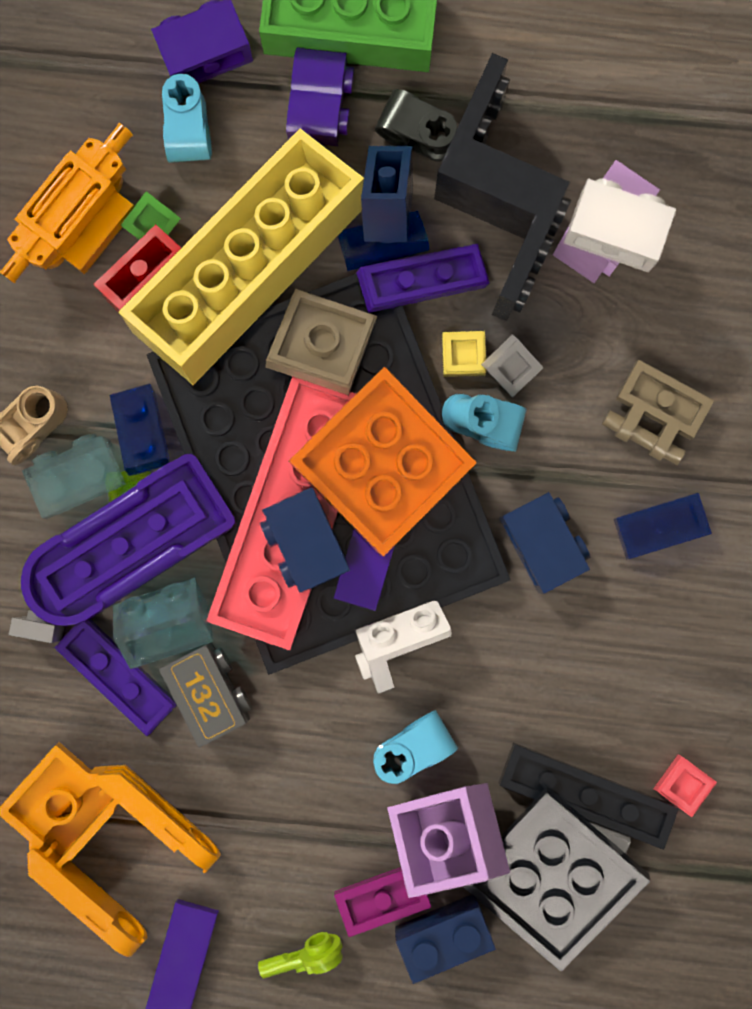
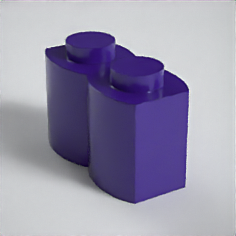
M305 48L295 49L286 123L288 140L299 129H302L321 145L338 146L340 134L347 135L350 109L343 108L345 93L352 94L354 83V67L347 66V53Z

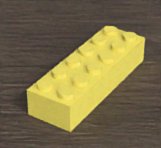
M299 129L118 313L135 336L189 383L194 385L362 211L361 195L364 178L306 132Z

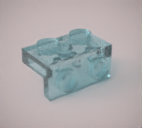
M96 434L80 437L72 442V449L58 454L57 451H51L39 455L32 460L33 466L22 470L43 519H49L126 485L111 451L114 449L111 440L104 436L97 437Z

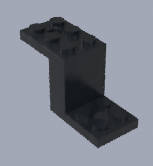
M492 53L438 170L434 199L525 239L492 312L493 316L507 321L512 310L520 313L536 281L535 278L528 275L530 272L538 274L554 239L546 235L555 236L571 203V199L564 197L570 183L569 181L485 145L492 120L496 121L506 99L505 93L511 80L504 76L508 59Z

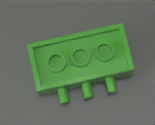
M263 0L259 28L263 52L265 55L293 58L296 48L347 53L348 64L429 72L437 0Z

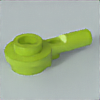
M327 932L314 934L307 939L305 947L301 950L259 961V973L263 979L294 969L297 973L306 971L309 975L313 973H326L334 969L342 961V941L336 934H328Z

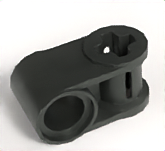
M394 89L374 130L384 140L397 146H412V151L438 162L443 161L457 131V123L453 115L447 111L430 105L407 91ZM440 131L445 133V136L440 135L437 141L431 139V135L437 136Z

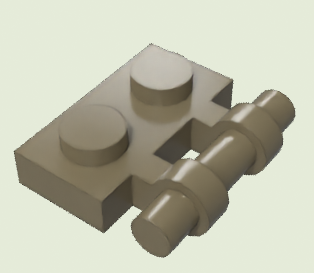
M637 360L615 398L617 401L630 407L626 416L622 417L609 410L602 425L615 431L614 436L622 441L627 442L631 440L648 449V455L660 461L664 458L678 465L685 454V450L672 444L676 434L678 433L689 440L693 439L714 400L641 360ZM643 415L663 425L658 436L638 425Z

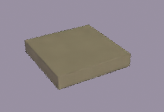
M295 289L267 356L266 368L349 395L376 324L377 316Z

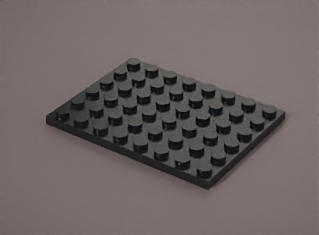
M357 273L307 292L368 313ZM291 299L270 306L194 385L189 383L155 352L146 354L184 455L193 454L198 459L234 516L235 524L232 528L217 538L225 563H227L292 379L290 375L266 368L267 356ZM403 306L371 312L370 314L377 316L376 324L350 392L357 394L385 367L454 438L452 431L443 422L441 402ZM467 472L395 544L376 611L333 599L340 578L338 576L312 588L291 650L255 639L267 673L270 675L357 641L356 629L432 601H437L442 608L511 581L469 473ZM338 513L333 532L346 557L354 528Z

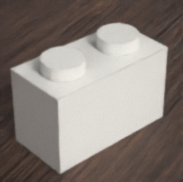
M588 179L577 202L564 244L649 272L659 261L676 209L666 206L665 201L655 195L640 194L637 196L622 191V187L611 180L598 179L593 181Z

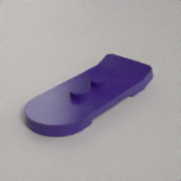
M185 454L145 477L136 486L63 533L53 536L38 546L29 555L22 570L21 590L24 600L36 616L48 623L67 626L85 622L200 548L227 533L235 524L234 516L198 459L193 454Z

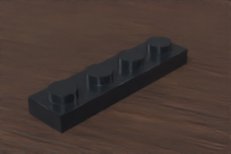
M514 742L498 782L500 786L532 799H536L546 787H549L586 820L663 850L679 810L673 804Z

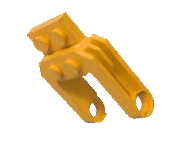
M58 742L0 806V817L29 841V852L27 854L28 875L115 951L123 956L131 957L146 941L148 937L146 930L132 914L71 862L77 853L112 816L118 805L120 804L174 853L178 849L195 865L202 868L203 873H206L220 858L221 853L208 836L127 765L98 766L91 770L64 745Z

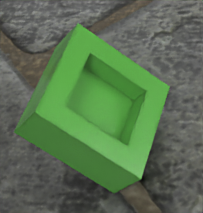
M146 191L122 222L121 226L140 240L155 224L169 235L181 218Z

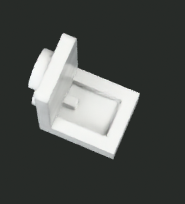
M437 601L426 603L355 630L362 653L355 655L363 680L372 678L378 693L394 688L387 660L452 635L450 625Z

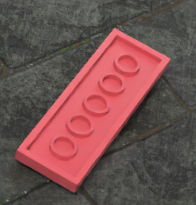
M292 376L206 622L291 650L312 589L299 593L297 586L288 588L278 566L279 563L285 561L278 544L270 547L261 529L260 523L266 520L262 510L312 487L333 530L338 512L288 460L345 406L356 393L350 392L349 395Z

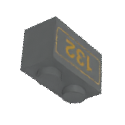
M212 643L159 669L198 748L239 728L251 719L248 711L252 710V705L247 694L241 686L235 688L228 675L233 669L226 653L221 647L215 650Z

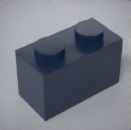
M369 146L361 195L364 242H408L413 196L412 146Z
M312 487L262 510L266 520L261 522L260 526L269 546L273 547L278 544L285 561L279 563L278 566L288 588L297 586L299 593H303L351 571L316 492Z
M548 492L499 518L539 594H545L590 570L586 562L587 559L591 558L590 553L579 535L573 538L565 523L570 520L569 513L559 497L553 499Z
M472 894L395 926L396 944L413 984L496 950L478 900Z

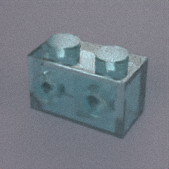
M192 578L180 583H172L165 588L141 596L130 597L123 602L113 605L114 641L130 670L214 642L212 624L206 622L210 608L196 579Z

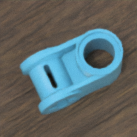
M187 74L173 75L166 80L162 89L164 112L163 139L167 160L169 163L211 160L212 147L205 98L193 77ZM184 95H190L189 97L186 98V104H185V105H179L180 103L183 102V96H184Z
M455 394L445 401L442 408V418L445 426L452 432L478 440L481 444L505 451H516L527 409L514 403L498 400L489 395L471 397L464 394Z
M434 710L405 727L402 732L378 746L373 758L374 768L381 780L390 784H398L421 770L444 760L458 750V747L439 714ZM389 751H392L395 756L401 754L405 756L400 760L401 769L397 772H394L391 767L382 768V765L386 763L385 754Z

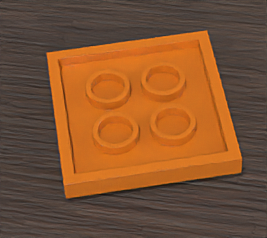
M385 367L288 460L380 556H384L477 463Z

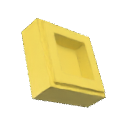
M485 331L442 333L443 377L486 375V369L481 365L486 360Z

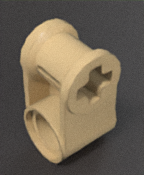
M31 386L23 390L4 411L0 412V447L8 454L7 460L13 466L22 463L31 456L41 442L64 421L68 408L63 396L45 387ZM43 397H47L50 403L49 411L45 416L39 418L35 410L36 404Z

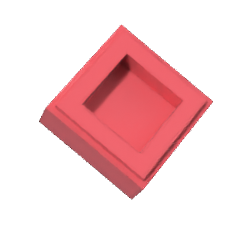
M678 754L653 789L690 817H693L717 782Z

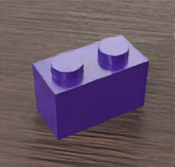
M231 0L208 1L195 12L182 17H168L159 26L151 29L170 77L176 74H187L193 77L199 84L253 62L249 42Z

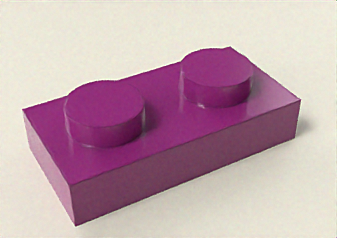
M401 867L334 891V897L348 937L431 908L428 894L408 898Z

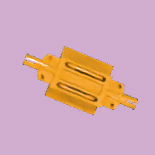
M118 123L104 143L100 140L88 138L76 154L70 150L14 219L19 225L7 240L15 254L3 269L0 270L2 275L15 284L30 263L33 266L46 270L58 267L64 260L84 275L121 230L122 222L134 208V204L119 194L123 186L122 174L126 168L118 153L130 138L133 137L130 130L126 127L124 128L121 123Z

